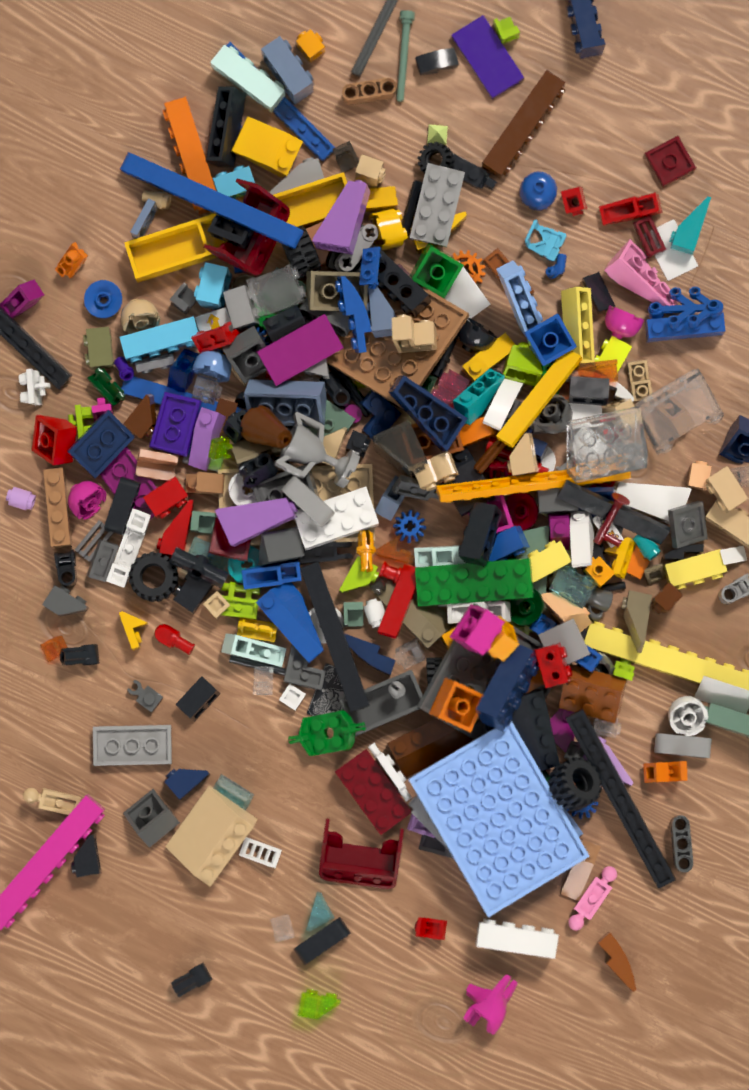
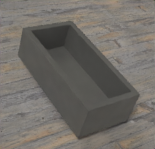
M409 670L365 689L370 704L369 707L352 713L346 698L341 699L340 702L343 710L351 716L353 723H365V726H360L359 728L366 727V730L355 733L356 737L419 710L420 708L417 706L423 694L413 671ZM394 681L402 683L405 687V693L400 698H393L388 691V687Z

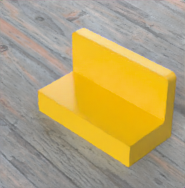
M395 186L369 188L370 195L365 212L398 209Z

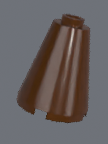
M258 405L259 407L255 409L252 407L246 412L241 421V427H243V433L241 432L245 440L276 448H285L290 444L292 439L291 432L269 408Z

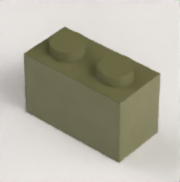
M110 328L86 329V335H83L84 346H88V353L85 354L86 365H90L91 370H96L99 367L102 369L115 368Z

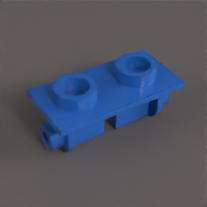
M381 247L363 249L360 286L369 285V288L376 289V286L379 285L378 270Z

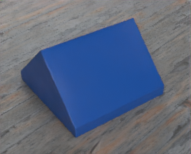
M558 313L524 332L531 351L542 366L577 347Z

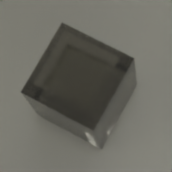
M350 141L332 149L342 172L345 173L358 166L359 159Z

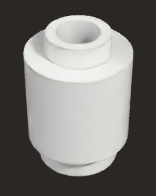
M377 598L367 601L366 606L363 607L372 628L380 626L385 614L382 601H377Z

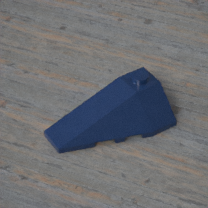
M739 415L731 425L719 452L720 456L735 463H749L748 418Z

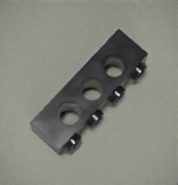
M380 250L379 269H386L382 273H378L379 285L377 286L381 290L385 288L388 291L387 295L393 302L398 301L401 304L400 308L407 315L411 313L416 317L432 302L429 295L391 258ZM398 280L396 285H390L392 281ZM408 292L412 293V294H411L409 297H407V298H404V297H403L405 293H408Z

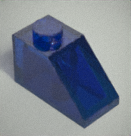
M188 349L182 351L170 367L167 387L173 388L176 391L186 392L193 382L195 373L192 368L199 353Z

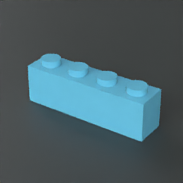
M193 316L121 336L120 341L127 362L135 363L142 361V358L147 356L149 358L160 356V353L168 351V353L179 351V348L183 346L187 348L194 347L195 344L191 337L197 334L198 329Z

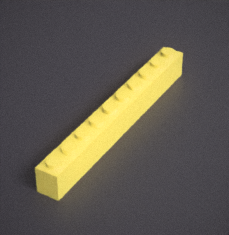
M596 621L587 627V633L584 638L585 644L597 652L619 659L622 658L634 664L700 684L703 677L706 676L749 690V670L742 669L741 672L735 670V666L724 663L722 666L716 664L717 660L705 657V660L697 658L698 654L687 651L685 654L679 652V648L668 645L666 648L660 646L661 642L652 639L649 642L645 641L642 652L637 653L631 635L623 634L624 630L615 627L610 630L604 628L605 624Z

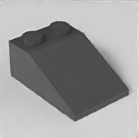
M307 465L297 468L303 471ZM310 470L303 479H299L320 498ZM283 472L252 487L257 502L282 498L290 499L281 489L294 475Z

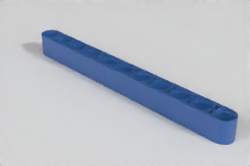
M130 152L127 153L120 167L122 172L241 226L248 227L290 248L296 249L304 233L303 230Z

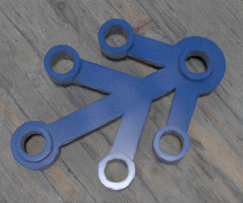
M674 287L670 290V298L682 305L662 306L659 302H653L648 307V314L651 319L662 318L664 313H681L678 316L672 315L668 318L669 327L677 328L680 326V323L687 319L688 326L695 328L708 316L712 318L720 316L723 311V303L719 300H709L701 294L699 287H691L689 289L690 298L696 299L701 303L696 305L682 295L680 288ZM695 312H701L698 315H693Z

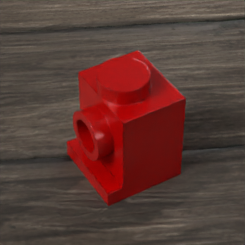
M583 186L561 191L566 214L572 213V216L584 214L583 210L587 209ZM575 198L579 201L577 206L573 204Z

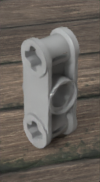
M367 224L360 228L353 255L340 253L336 258L334 265L337 271H351L362 259L363 249L369 248L378 237L379 231L375 225ZM366 230H370L369 237H366ZM343 260H347L346 267H343Z

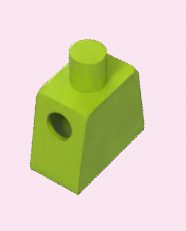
M520 342L518 345H513L502 375H505L504 379L536 386L542 376L541 363L531 349H529L528 343Z

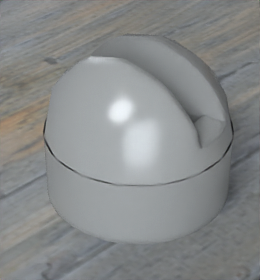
M394 681L388 687V691L393 698H400L405 693V687L402 683Z

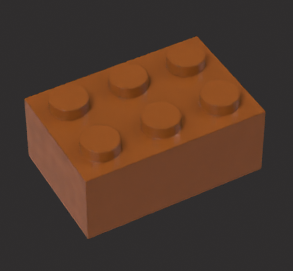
M570 664L573 676L571 681L563 683L559 708L572 712L584 709L587 716L616 723L621 710L627 679L595 670L591 673L583 667Z

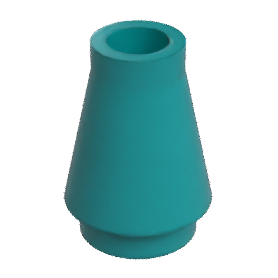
M638 534L633 538L644 559L647 558L651 561L661 552L659 545Z

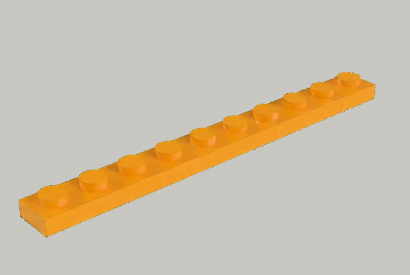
M626 462L439 485L436 486V493L440 502L450 503L456 500H471L472 498L480 497L489 498L496 495L561 488L566 480L579 486L591 483L601 484L607 481H622L624 479H631V471Z

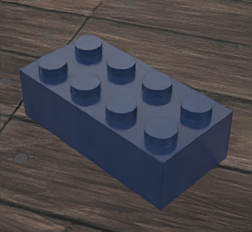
M519 644L504 661H501L476 707L482 723L502 732L505 727L510 725L514 710L520 707L522 695L527 693L530 688V680L539 671V663L532 649Z

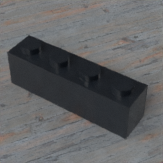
M234 86L218 87L206 156V161L217 167L235 166L236 153L231 150L241 130L246 93Z

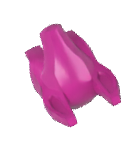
M505 975L493 990L481 988L470 983L466 989V995L475 1004L467 1010L463 1019L469 1022L470 1025L475 1026L480 1017H483L488 1021L486 1031L494 1035L505 1019L507 1003L512 997L518 982L513 980L507 987L511 977Z

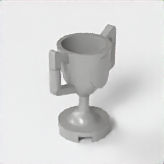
M296 412L293 415L295 425L290 431L292 434L291 442L287 447L282 448L281 458L274 463L275 466L303 479L315 464L326 462L335 468L336 477L334 484L344 488L350 481L346 477L348 478L352 472H355L360 456H358L360 453L351 449L345 457L340 459L327 455L323 445L324 425ZM302 423L316 429L317 436L304 427ZM291 461L299 464H305L307 466L302 471L285 462Z

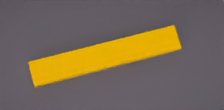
M571 350L557 358L496 435L497 439L513 448L582 361V357Z

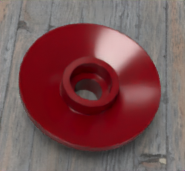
M519 492L510 495L506 503L514 526H521L522 530L531 528L538 517V506L535 499L528 493Z

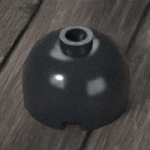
M471 318L466 320L458 332L459 339L463 343L462 348L470 353L473 350L480 352L489 349L498 338L492 331H487L483 328L482 324Z

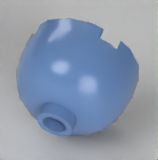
M217 348L199 354L194 361L192 370L203 378L209 380L218 378L217 382H228L232 366L226 355L223 354L224 351Z

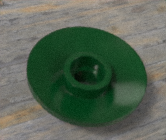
M533 589V598L510 600L511 620L517 625L529 626L540 618L544 608V601L537 590Z

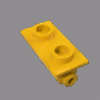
M240 618L237 635L250 639L275 642L277 626L274 623Z

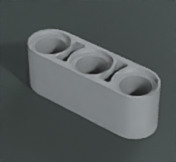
M293 476L281 489L321 527L335 514L322 499L296 476Z
M656 733L654 753L710 758L712 739Z

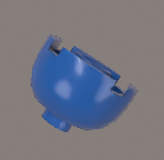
M536 171L530 173L520 184L519 195L521 201L532 210L541 211L547 209L557 197L555 180L545 172Z

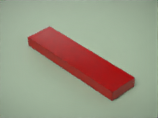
M404 564L379 626L378 634L397 639L416 591V567Z

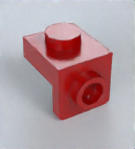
M418 917L415 924L416 937L445 940L447 920Z

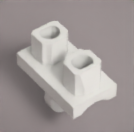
M26 369V373L19 375L20 385H27L28 388L27 392H21L20 401L36 406L42 405V396H46L45 389L51 388V384L45 383L44 376H40L38 370Z

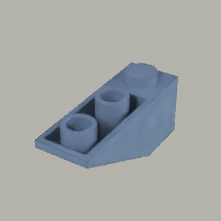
M368 285L370 302H367V312L371 314L370 325L375 338L392 336V318L396 317L395 312L379 288L376 286V289H371Z

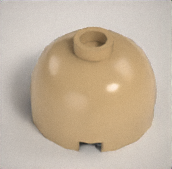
M144 299L131 300L121 312V324L123 330L128 331V334L146 330L152 326L157 327L160 323V316L156 307L150 301Z

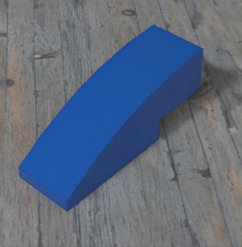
M299 559L243 569L244 590L302 581Z

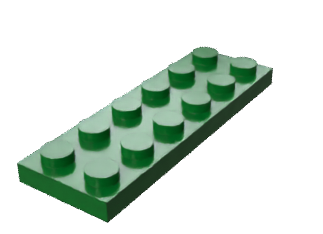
M531 558L487 562L486 566L466 563L415 568L418 606L534 597Z

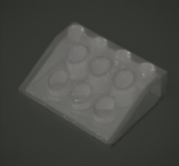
M639 406L567 421V474L576 483L647 468L648 450Z

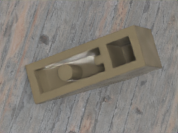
M629 590L627 597H623L621 608L624 609L623 617L636 651L641 653L645 644L652 595Z

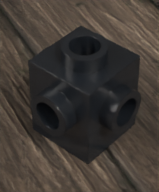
M244 409L238 413H232L222 429L235 444L244 438L241 432L243 433L241 421L246 414Z

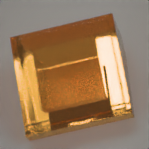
M62 635L40 645L48 662L59 658L62 648H68Z

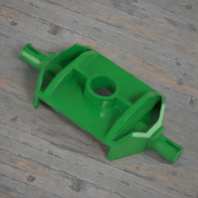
M345 710L304 717L299 734L289 736L288 740L295 739L289 741V743H301L309 756H316L351 749L355 742V733L365 731L366 727L359 728L360 726H365V723H353L351 716ZM329 728L333 730L332 738L327 735Z

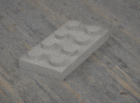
M427 163L409 239L447 248L465 172Z
M171 725L93 727V766L172 764Z

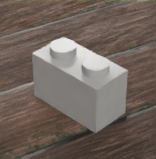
M243 285L223 292L233 329L241 331L260 324V312L254 305L255 294L252 289Z

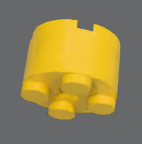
M389 209L369 215V220H372V224L379 231L378 237L373 242L375 246L381 247V250L384 251L403 245L404 240L407 239V232L405 228H402L400 210Z

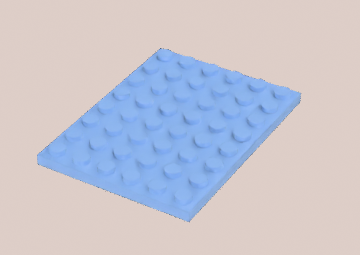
M512 721L508 727H505L503 732L494 728L408 779L487 917H490L589 857L563 809L557 804L556 799L552 798L553 794L549 791L548 783Z

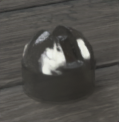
M381 578L370 585L369 588L374 594L381 595L380 590L385 592L386 584Z

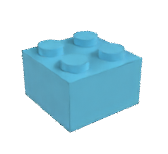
M205 262L204 267H201L199 272L201 280L199 286L195 288L194 297H196L201 307L219 310L225 306L223 292L229 290L232 274L228 267Z

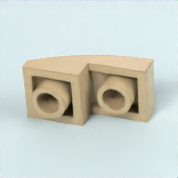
M647 360L627 362L634 401L653 399Z

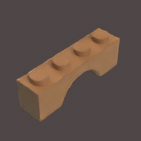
M63 468L45 469L43 471L51 547L53 549L73 547L67 509L65 470Z

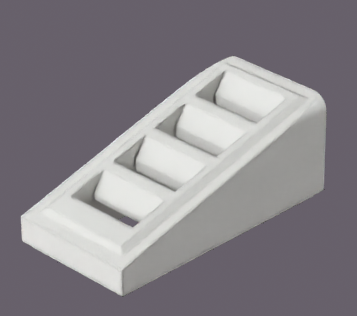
M246 837L239 856L276 868L282 850ZM249 843H252L253 845L250 854L248 855L246 854V851ZM258 845L260 846V849L258 851L257 857H254L253 854L256 849V846ZM266 848V849H267V852H266V855H265L264 860H262V859H260V858H261L263 849ZM271 851H274L272 861L268 862Z

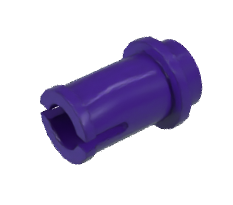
M116 358L114 365L119 371L120 378L125 381L132 379L134 370L128 366L125 358Z

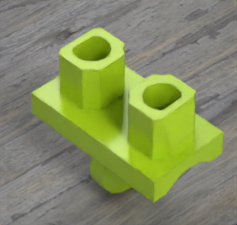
M81 404L75 405L76 421H74V414L68 415L69 422L77 427L78 439L90 428V426H84V419H93L92 407H82Z

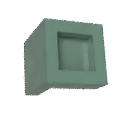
M192 511L191 532L212 534L216 513Z
M344 602V627L363 626V602Z

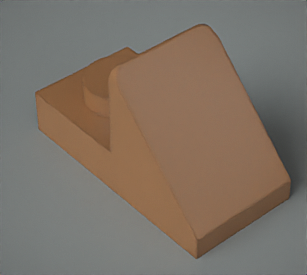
M206 472L186 474L185 492L187 494H223L225 475Z

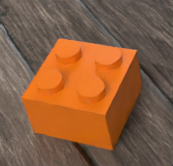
M445 678L429 714L471 733L479 716L476 707L483 694Z

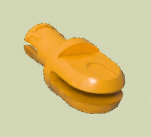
M361 530L358 534L356 553L361 557V572H365V569L366 572L373 571L372 555L376 552L373 533L370 530Z

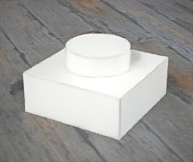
M289 684L279 700L296 711L306 694Z

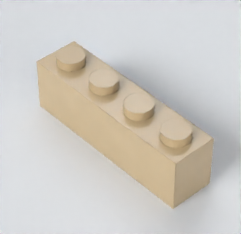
M715 501L705 515V520L749 549V517H747L749 514L741 508L738 510L734 508L726 513L725 510L721 511Z

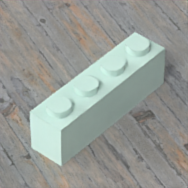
M224 45L210 62L211 68L272 113L284 98L285 87L277 80L273 82L269 79L268 73L264 70L256 69L251 60L246 57L245 59L238 55L239 52L232 46L228 48Z

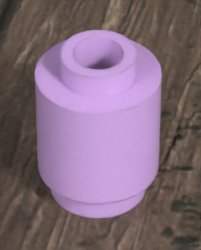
M13 487L12 490L9 489L6 496L8 505L23 510H32L36 500V495H33L32 492Z

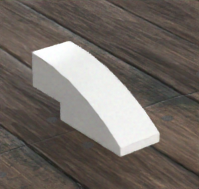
M474 602L494 615H499L507 622H511L510 602ZM474 603L447 604L448 624H458L470 604L473 605Z

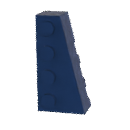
M568 0L569 6H566L567 15L572 18L573 23L570 24L571 34L576 37V42H574L575 53H579L580 59L602 55L606 45L604 38L602 39L601 24H596L598 12L596 6H592L594 0Z
M404 375L397 377L388 392L441 451H448L468 419Z

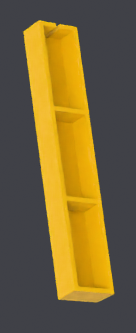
M344 172L274 194L273 196L289 207L290 216L287 223L296 227L302 225L307 229L324 221L347 184ZM214 213L124 242L137 283L217 258L203 248L204 244L219 248L224 243V241L212 237L207 231L217 214Z

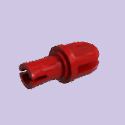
M161 624L155 629V638L170 649L176 647L187 653V655H190L193 651L195 644L182 638L180 631L167 624Z

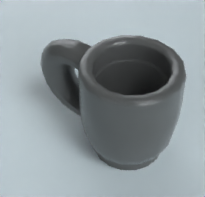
M597 587L587 589L584 601L588 604L587 610L590 613L588 617L592 621H599L603 616V612L610 608L613 600V593L611 591ZM591 607L600 610L599 614L593 613Z

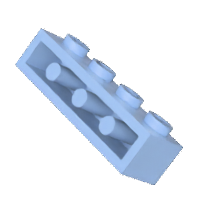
M511 261L496 270L518 326L524 334L527 330L540 324L543 318L536 309L538 305L535 298L530 294V291H532L528 281L524 279V276H526L524 269L521 265L517 266L514 261Z

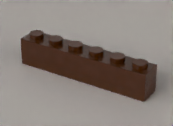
M545 71L482 162V168L499 179L503 175L507 176L512 169L510 165L513 160L518 161L523 153L521 150L525 144L528 146L532 141L534 130H539L543 125L545 114L549 115L554 109L555 105L553 103L556 98L561 99L565 93V81L550 71Z

